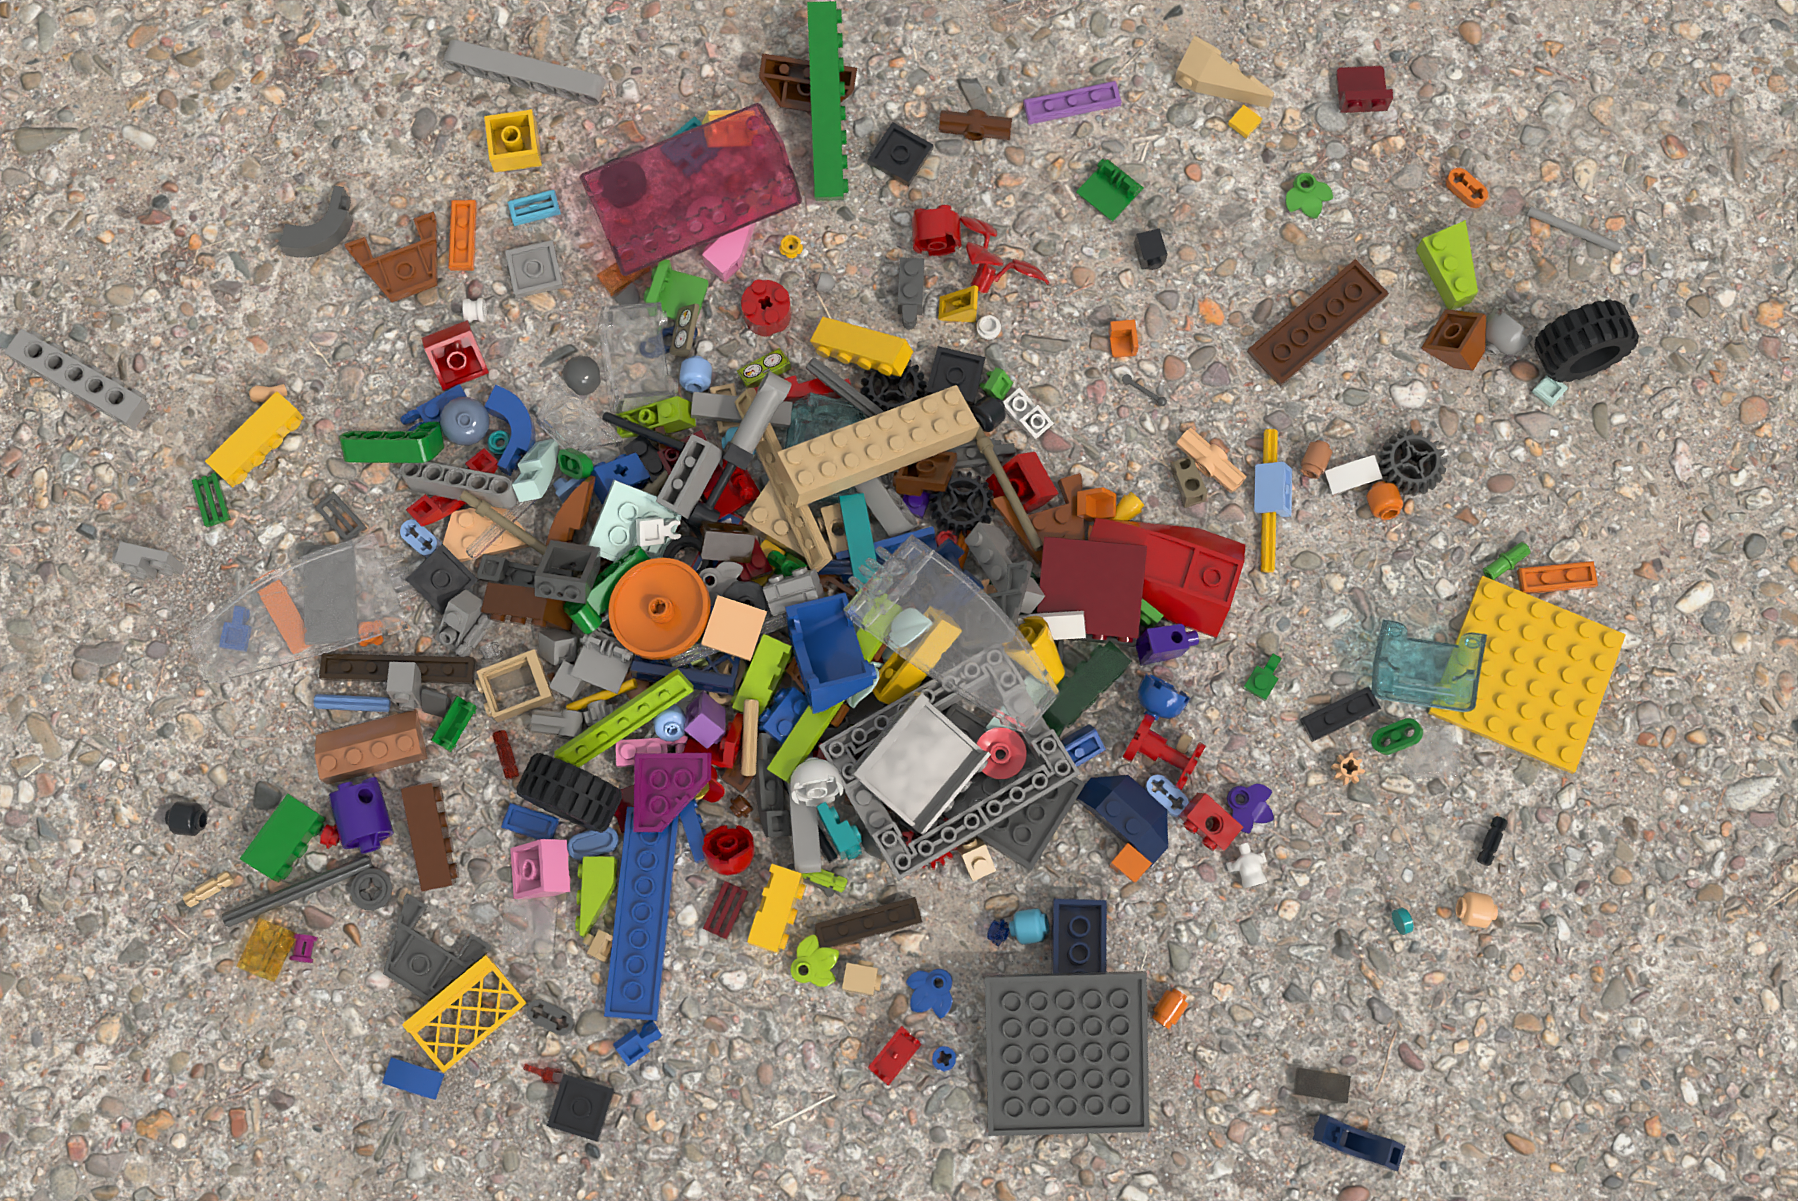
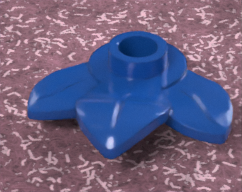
M939 968L931 972L919 970L909 976L906 983L915 990L910 1000L911 1010L913 1012H924L932 1008L940 1019L946 1016L953 1003L950 993L953 980L950 973ZM935 978L943 980L942 987L935 985Z

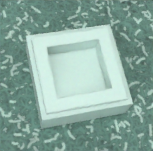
M1546 375L1533 389L1532 393L1551 408L1568 387L1562 382L1550 379Z

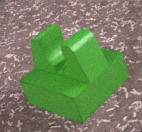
M995 368L994 371L986 373V376L989 378L986 384L980 383L979 386L986 394L1003 401L1013 382L1003 369Z

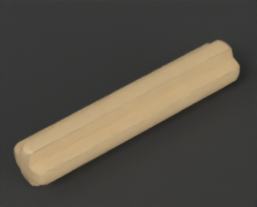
M746 699L744 701L741 774L744 776H754L756 774L759 702L756 699Z

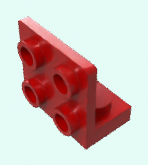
M736 713L733 722H728L722 740L717 744L713 743L708 749L690 735L683 753H711L712 765L732 769L742 745L743 714Z

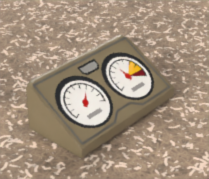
M699 304L679 308L669 351L670 354L685 358L689 356L700 307Z

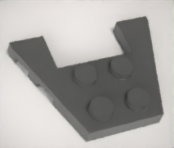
M1026 560L1007 564L1006 591L975 596L953 614V620L962 630L958 636L962 648L969 650L1012 642L1033 563ZM955 577L940 578L943 587L945 588Z
M406 893L383 974L429 1002L489 953L493 946L471 934L458 956L455 957L413 930L428 906Z

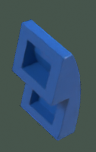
M391 1057L382 1083L436 1100L445 1074Z

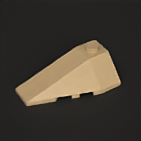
M1197 36L1193 37L1175 77V81L1181 87L1191 89L1197 93L1266 108L1270 107L1275 94L1255 77L1242 74L1239 70V65L1234 61L1230 64L1220 56L1222 52L1218 48Z

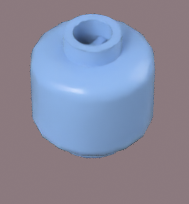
M692 356L681 363L679 382L687 392H703L710 387L712 378L710 362L701 356Z
M675 704L652 719L656 734L664 741L673 742L679 740L686 733L684 730L685 713Z

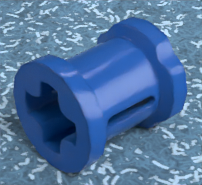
M946 1046L936 1049L932 1057L934 1067L943 1072L951 1070L956 1063V1054L953 1049ZM940 1052H944L945 1055H951L948 1066H945L943 1063L938 1064L937 1060L940 1058Z

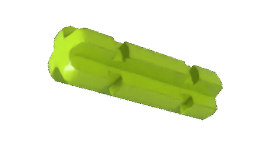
M821 869V872L802 873L804 879L808 877L811 882L827 888L832 886L833 890L840 893L845 890L848 880L840 875L835 877V873Z

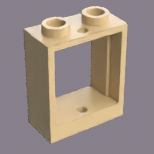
M535 649L477 671L479 679L475 680L480 694L484 693L487 702L484 703L488 717L493 716L497 723L555 701L539 654ZM530 665L540 696L500 711L489 680Z

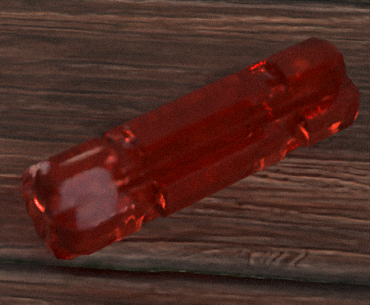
M505 730L496 731L492 736L494 743L497 744L496 750L501 766L504 767V776L507 780L515 779L519 776L517 766L514 765L516 762L511 745L507 742L509 740L507 732Z

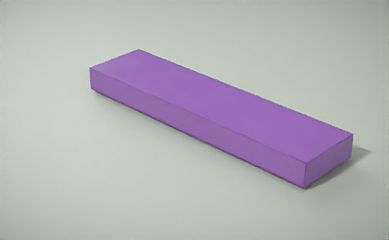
M1116 81L1023 100L1028 125L1118 107L1122 103Z

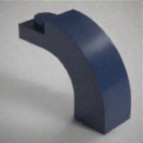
M1324 1114L1319 1115L1318 1121L1314 1126L1312 1140L1316 1141L1317 1144L1358 1160L1398 1172L1405 1145L1395 1140L1349 1126Z

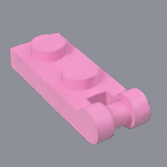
M683 736L673 742L664 741L660 738L620 740L616 743L617 768L635 767V753H669L668 747L673 746L676 748V753H683L688 736Z

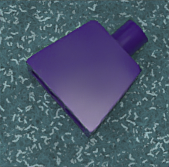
M1183 624L1147 629L1136 640L1135 645L1140 666L1181 657L1190 649V646L1199 644V636L1196 630L1186 632Z

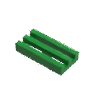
M215 472L209 477L203 476L200 480H192L204 525L208 528L231 520L218 474ZM211 482H213L215 487V491L223 515L222 517L218 516V512L209 484ZM202 485L206 492L213 520H210L201 489Z

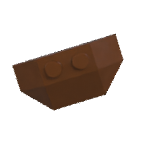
M762 53L759 79L780 108L811 112L809 60ZM844 66V72H839L840 82L845 84V96H840V104L854 93L857 75L856 67Z

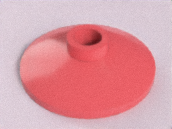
M999 727L988 730L979 738L977 745L982 750L991 754L987 759L988 764L982 770L985 775L994 779H1008L1015 776L1023 768L1027 751L1023 739L1016 732L1008 728ZM996 751H1004L1005 757L998 759L995 755Z

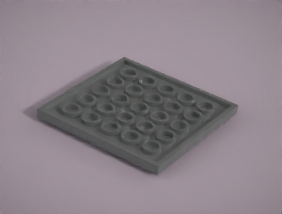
M1146 971L984 975L988 1136L1149 1132Z

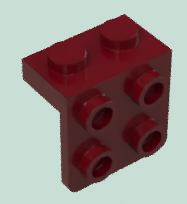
M1382 66L1340 67L1337 69L1336 79L1340 113L1388 111L1393 100V89H1386L1385 72Z

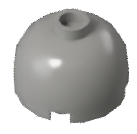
M1494 308L1486 317L1485 340L1487 344L1485 347L1495 355L1499 352L1504 355H1514L1521 352L1533 340V337L1529 334L1526 338L1522 334L1526 330L1504 312L1499 316L1497 314L1498 309Z

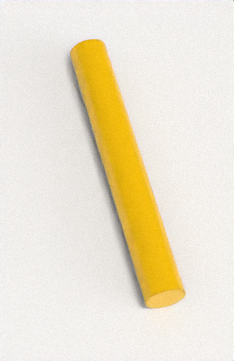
M633 678L623 682L618 694L602 690L567 704L566 709L579 711L587 708V705L594 701L607 700L637 688V681Z

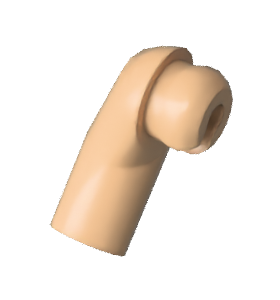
M284 384L274 387L256 385L250 389L249 395L250 399L255 403L266 402L276 391L283 397L287 396V389Z

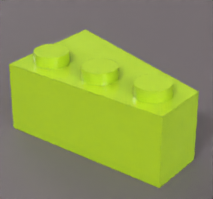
M1466 220L1422 238L1416 249L1449 310H1456L1470 304L1478 293Z
M763 634L760 643H758L754 650L750 666H747L743 673L740 690L736 689L734 696H732L730 703L733 704L732 709L734 712L744 713V701L746 699L758 700V718L766 708L770 707L785 676V668L793 659L792 646Z

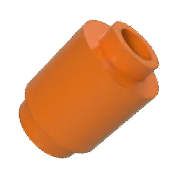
M1175 988L1172 991L1166 989L1153 1009L1155 1013L1151 1018L1167 1029H1170L1172 1024L1176 1025L1189 1005L1185 1002L1187 996Z

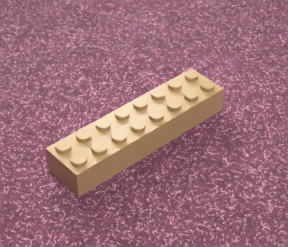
M955 385L781 450L776 454L774 468L795 508L973 441L979 429V424L958 386Z

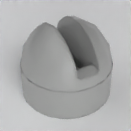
M821 272L816 291L830 292L835 285L833 276Z

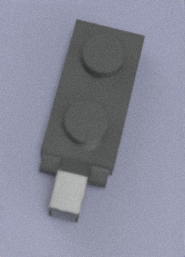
M990 438L994 445L993 451L1000 463H1003L1004 458L1015 456L1014 443L1001 444V440ZM977 440L946 451L957 453V462L954 469L990 465L984 453H980L976 445Z

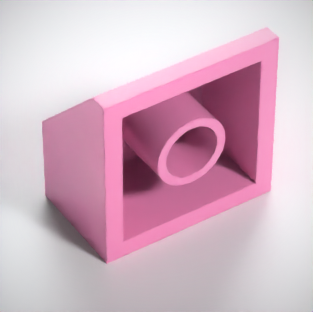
M540 839L510 848L514 900L549 897L570 892L567 840Z

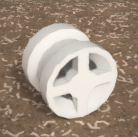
M478 298L476 301L463 299L464 321L468 320L469 323L473 320L486 322L487 310L484 298Z

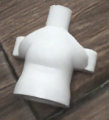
M1248 843L1238 845L1241 856L1236 861L1226 863L1228 872H1240L1243 888L1267 882L1261 868V864L1267 862L1264 852L1259 854L1251 852Z

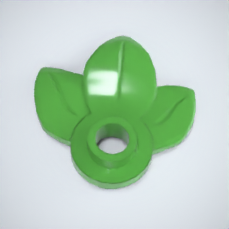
M1302 173L1296 176L1293 188L1286 195V206L1289 212H1294L1301 208L1306 216L1316 219L1322 211V201L1332 200L1334 198L1333 192L1326 183L1318 182L1312 174ZM1306 183L1309 188H1303L1301 184Z

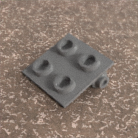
M596 630L590 634H585L582 640L584 645L570 675L618 694L635 654L614 637Z

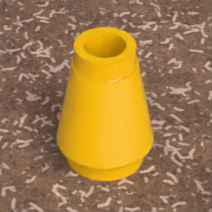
M1134 493L1124 494L1116 506V517L1111 519L1129 521L1142 512L1141 509L1145 505Z

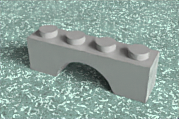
M978 522L964 541L998 592L1006 591L1007 564L1012 562L1005 551L1011 544L999 527ZM1032 577L1029 578L1020 610L1022 613L1031 614L1045 597Z

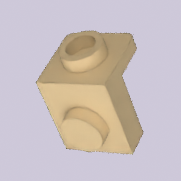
M973 837L957 847V851L961 855L972 881L996 871L983 840Z

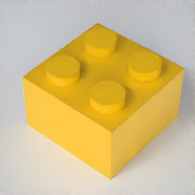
M532 109L484 116L489 161L494 173L542 166L537 122Z

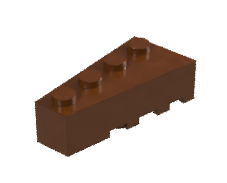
M440 779L401 788L421 892L454 885L456 878H459L457 863H453L452 852H454L452 838L449 837V821L444 807Z

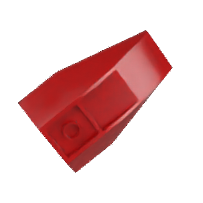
M1095 518L1088 540L1147 546L1142 599L1163 615L1162 618L1168 622L1183 624L1188 629L1217 638L1233 601L1245 561L1246 544L1195 527Z

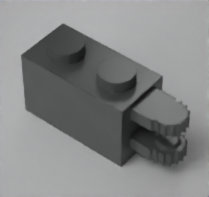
M900 257L898 314H902V326L906 330H912L916 327L917 315H922L924 258Z

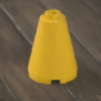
M1040 616L1026 617L1023 619L1025 623L1020 626L1016 625L1012 642L1001 644L1004 653L1043 685H1058L1064 677L1065 670L1048 623Z

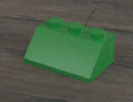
M287 793L239 859L279 883L281 879L284 880L289 876L295 860L301 858L308 849L307 844L313 836L316 837L324 827L323 822L326 818Z

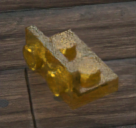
M259 918L236 967L275 982L294 943V934L297 933Z

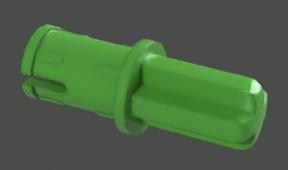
M1520 542L1508 552L1499 554L1497 560L1483 568L1484 575L1495 580L1507 570H1513L1515 564L1531 553L1529 546L1526 543Z

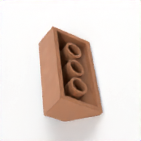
M417 709L316 735L314 755L319 780L327 785L428 759Z

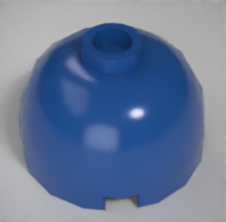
M1145 673L1138 688V700L1140 705L1146 709L1144 714L1146 715L1147 713L1154 716L1156 721H1158L1159 717L1165 719L1175 718L1182 713L1191 698L1182 690L1179 694L1176 693L1177 690L1172 684Z

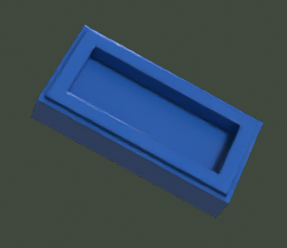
M510 803L501 828L536 840L553 839L560 820L556 817Z

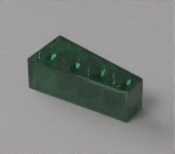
M1111 641L1104 646L1099 644L1090 653L1092 658L1087 663L1082 660L1073 670L1075 674L1071 678L1064 677L1056 686L1059 690L1054 694L1049 692L1040 701L1042 707L1039 713L1049 729L1055 731L1058 738H1060L1066 727L1069 729L1083 713L1082 710L1085 709L1087 711L1099 698V694H1104L1131 664L1132 661Z

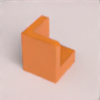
M1135 319L1110 322L1108 331L1112 357L1136 356L1139 345Z
M1104 487L1077 491V516L1089 522L1095 521V518H1115L1116 493Z
M1127 843L1109 866L1116 872L1121 871L1132 882L1136 883L1152 863Z

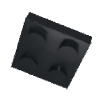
M892 122L868 158V164L909 186L934 149V145Z
M938 346L926 395H931L957 385L966 403L974 405L986 357Z
M443 544L405 579L440 615L445 613L448 602L465 589L469 590L478 581Z
M563 1074L547 1126L599 1142L616 1089Z

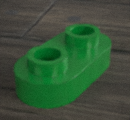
M573 448L561 449L559 451L558 464L564 474L577 480L590 477L593 471V462L585 453Z
M1405 718L1376 730L1372 736L1371 743L1373 748L1380 754L1390 755L1419 743L1423 737V728L1416 720ZM1414 730V734L1408 737V732ZM1387 739H1390V744L1388 746H1384V742Z

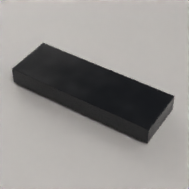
M1368 686L1301 718L1300 721L1311 742H1314L1379 711L1381 707Z

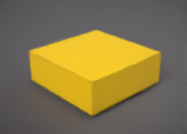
M1243 105L1229 120L1228 125L1247 139L1262 122L1263 118Z

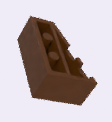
M487 583L481 612L490 615V620L505 623V620H510L511 623L525 625L527 623L540 628L549 627L571 631L573 620L563 610V606L567 601L537 597L533 587Z

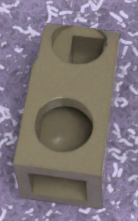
M1188 456L1170 462L1171 471L1177 482L1176 485L1184 508L1206 502L1208 491L1193 458Z

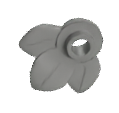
M727 561L722 562L716 568H706L700 572L699 576L705 582L710 595L711 606L715 605L717 596H722L724 591L734 581H738L736 578L741 574L743 566ZM707 576L714 577L715 583L713 585L706 583Z

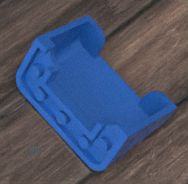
M846 593L785 607L790 643L812 714L823 712L873 685V679H877L876 670L873 663L869 664L867 660H864L853 626L852 617H856L853 601L848 602Z

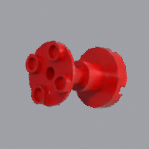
M1146 713L1122 758L1131 763L1136 753L1139 752L1155 762L1157 758L1168 762L1182 770L1175 785V788L1182 791L1189 778L1185 776V773L1191 775L1198 762L1194 757L1199 759L1206 745L1199 742L1191 757L1167 745V738L1150 730L1155 717Z

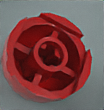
M723 825L705 835L702 846L703 856L707 865L714 872L727 876L736 875L750 866L755 856L753 835L747 828L735 825L736 829H728L727 825Z

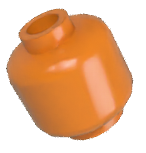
M1377 482L1366 496L1372 514L1383 520L1395 518L1403 507L1400 492L1393 483Z

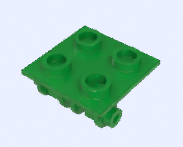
M1101 159L1097 165L1099 168L1076 193L1113 222L1144 187L1109 159Z

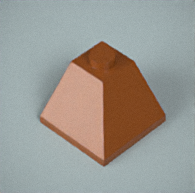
M1445 309L1421 348L1452 368L1473 371L1485 352V314Z

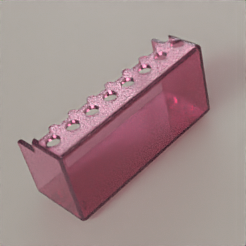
M755 103L589 170L579 176L598 227L623 276L783 212L802 202L795 173L790 165L784 142L760 103Z

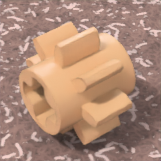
M1350 753L1345 759L1342 755H1339L1337 761L1340 764H1333L1331 766L1333 770H1336V775L1333 779L1339 778L1343 780V786H1346L1349 780L1356 784L1359 782V778L1356 775L1365 773V770L1360 769L1362 759H1354L1353 753ZM1346 764L1349 765L1350 770H1353L1350 774H1347V769L1343 768Z

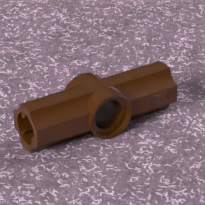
M978 109L968 110L966 113L941 110L939 132L964 135L966 139L972 141H980L984 138L1010 140L1012 118L990 116Z

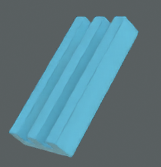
M554 189L507 201L514 226L561 214ZM551 198H552V201H549V202H545V203H541V204L529 205V207L522 208V209H518V210H515V209H514V208H516V207H520V206H524V205H528V204H532V203H536V202H540V201H544V200H547V199H551Z

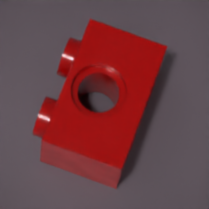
M1197 793L1178 816L1184 821L1182 825L1192 834L1197 833L1203 838L1202 844L1211 851H1225L1244 828L1207 793ZM1211 817L1213 827L1207 830L1205 822L1207 818Z

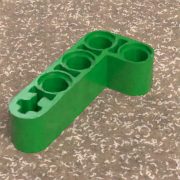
M434 421L420 424L413 431H349L339 436L344 461L350 463H424L435 458L445 447L440 423Z
M637 545L631 548L596 577L586 604L567 601L563 606V610L584 634L592 633L601 625L602 619L599 615L609 608L612 592L621 577L635 565L651 558L641 546Z

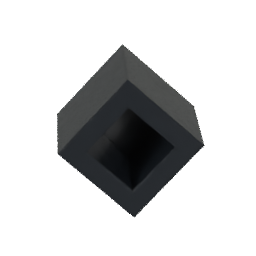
M1160 228L1136 234L1134 246L1141 270L1147 268L1155 270L1162 267L1166 262L1168 254Z

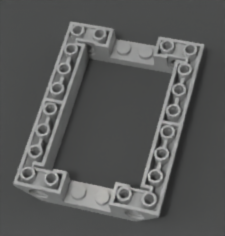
M1001 644L986 648L819 745L826 760L833 763L840 772L845 794L898 881L1080 775L1078 768L1055 731L1049 729L1025 690L1026 685L1009 657L1004 653ZM990 683L1040 764V767L917 838L907 846L902 833L896 823L892 821L881 800L848 771L915 692L923 693L929 699L928 702L941 712Z

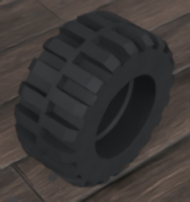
M1607 299L1582 305L1578 309L1570 310L1567 314L1557 317L1555 321L1547 324L1545 329L1538 333L1534 348L1550 379L1557 382H1572L1576 379L1580 380L1587 376L1595 375L1599 371L1606 370L1611 365L1620 362L1622 358L1631 353V350L1636 348L1639 335L1625 305L1619 301Z
M536 753L531 756L516 787L517 795L533 805L574 824L600 833L608 829L622 799L621 790L611 783L570 763L542 753Z

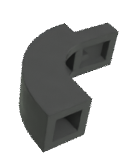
M334 185L328 211L319 222L310 226L285 224L280 248L286 256L298 258L315 257L332 250L342 242L353 223V219L348 212L351 198L344 187Z

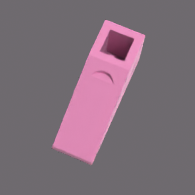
M754 205L749 210H744L738 216L737 222L731 227H726L722 231L720 238L715 243L711 242L703 251L704 264L724 283L742 267L758 218Z

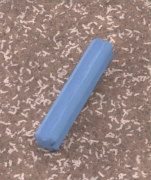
M317 694L314 697V707L317 709L389 712L391 701L387 697Z

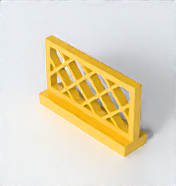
M487 954L405 1021L402 1026L408 1033L410 1032L442 1073H444L527 1004V1002ZM492 970L499 978L498 990L483 988L484 977ZM480 981V988H472ZM502 982L508 990H502ZM467 991H479L478 1007L462 1006L463 994ZM483 992L498 993L496 1008L481 1007ZM501 993L512 994L519 1003L511 1010L500 1009ZM459 998V1005H451ZM446 1008L458 1009L457 1024L441 1023L442 1012ZM462 1009L477 1010L476 1026L460 1025ZM480 1011L496 1012L495 1023L491 1027L479 1026ZM499 1012L506 1013L502 1018L499 1019ZM438 1016V1023L431 1022ZM426 1025L437 1026L436 1042L425 1041L418 1032ZM441 1027L456 1028L455 1043L439 1042ZM460 1028L475 1029L474 1041L472 1043L458 1044ZM478 1030H486L478 1037ZM429 1045H435V1052ZM439 1046L454 1047L453 1058L444 1065L438 1057ZM463 1047L464 1049L457 1054V1048Z

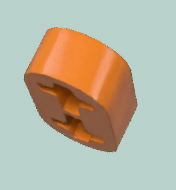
M1454 168L1446 178L1447 188L1471 208L1483 206L1488 197V191L1468 171L1463 168ZM1458 177L1462 178V181L1457 184L1453 181ZM1473 194H1480L1479 198L1473 199L1471 197Z

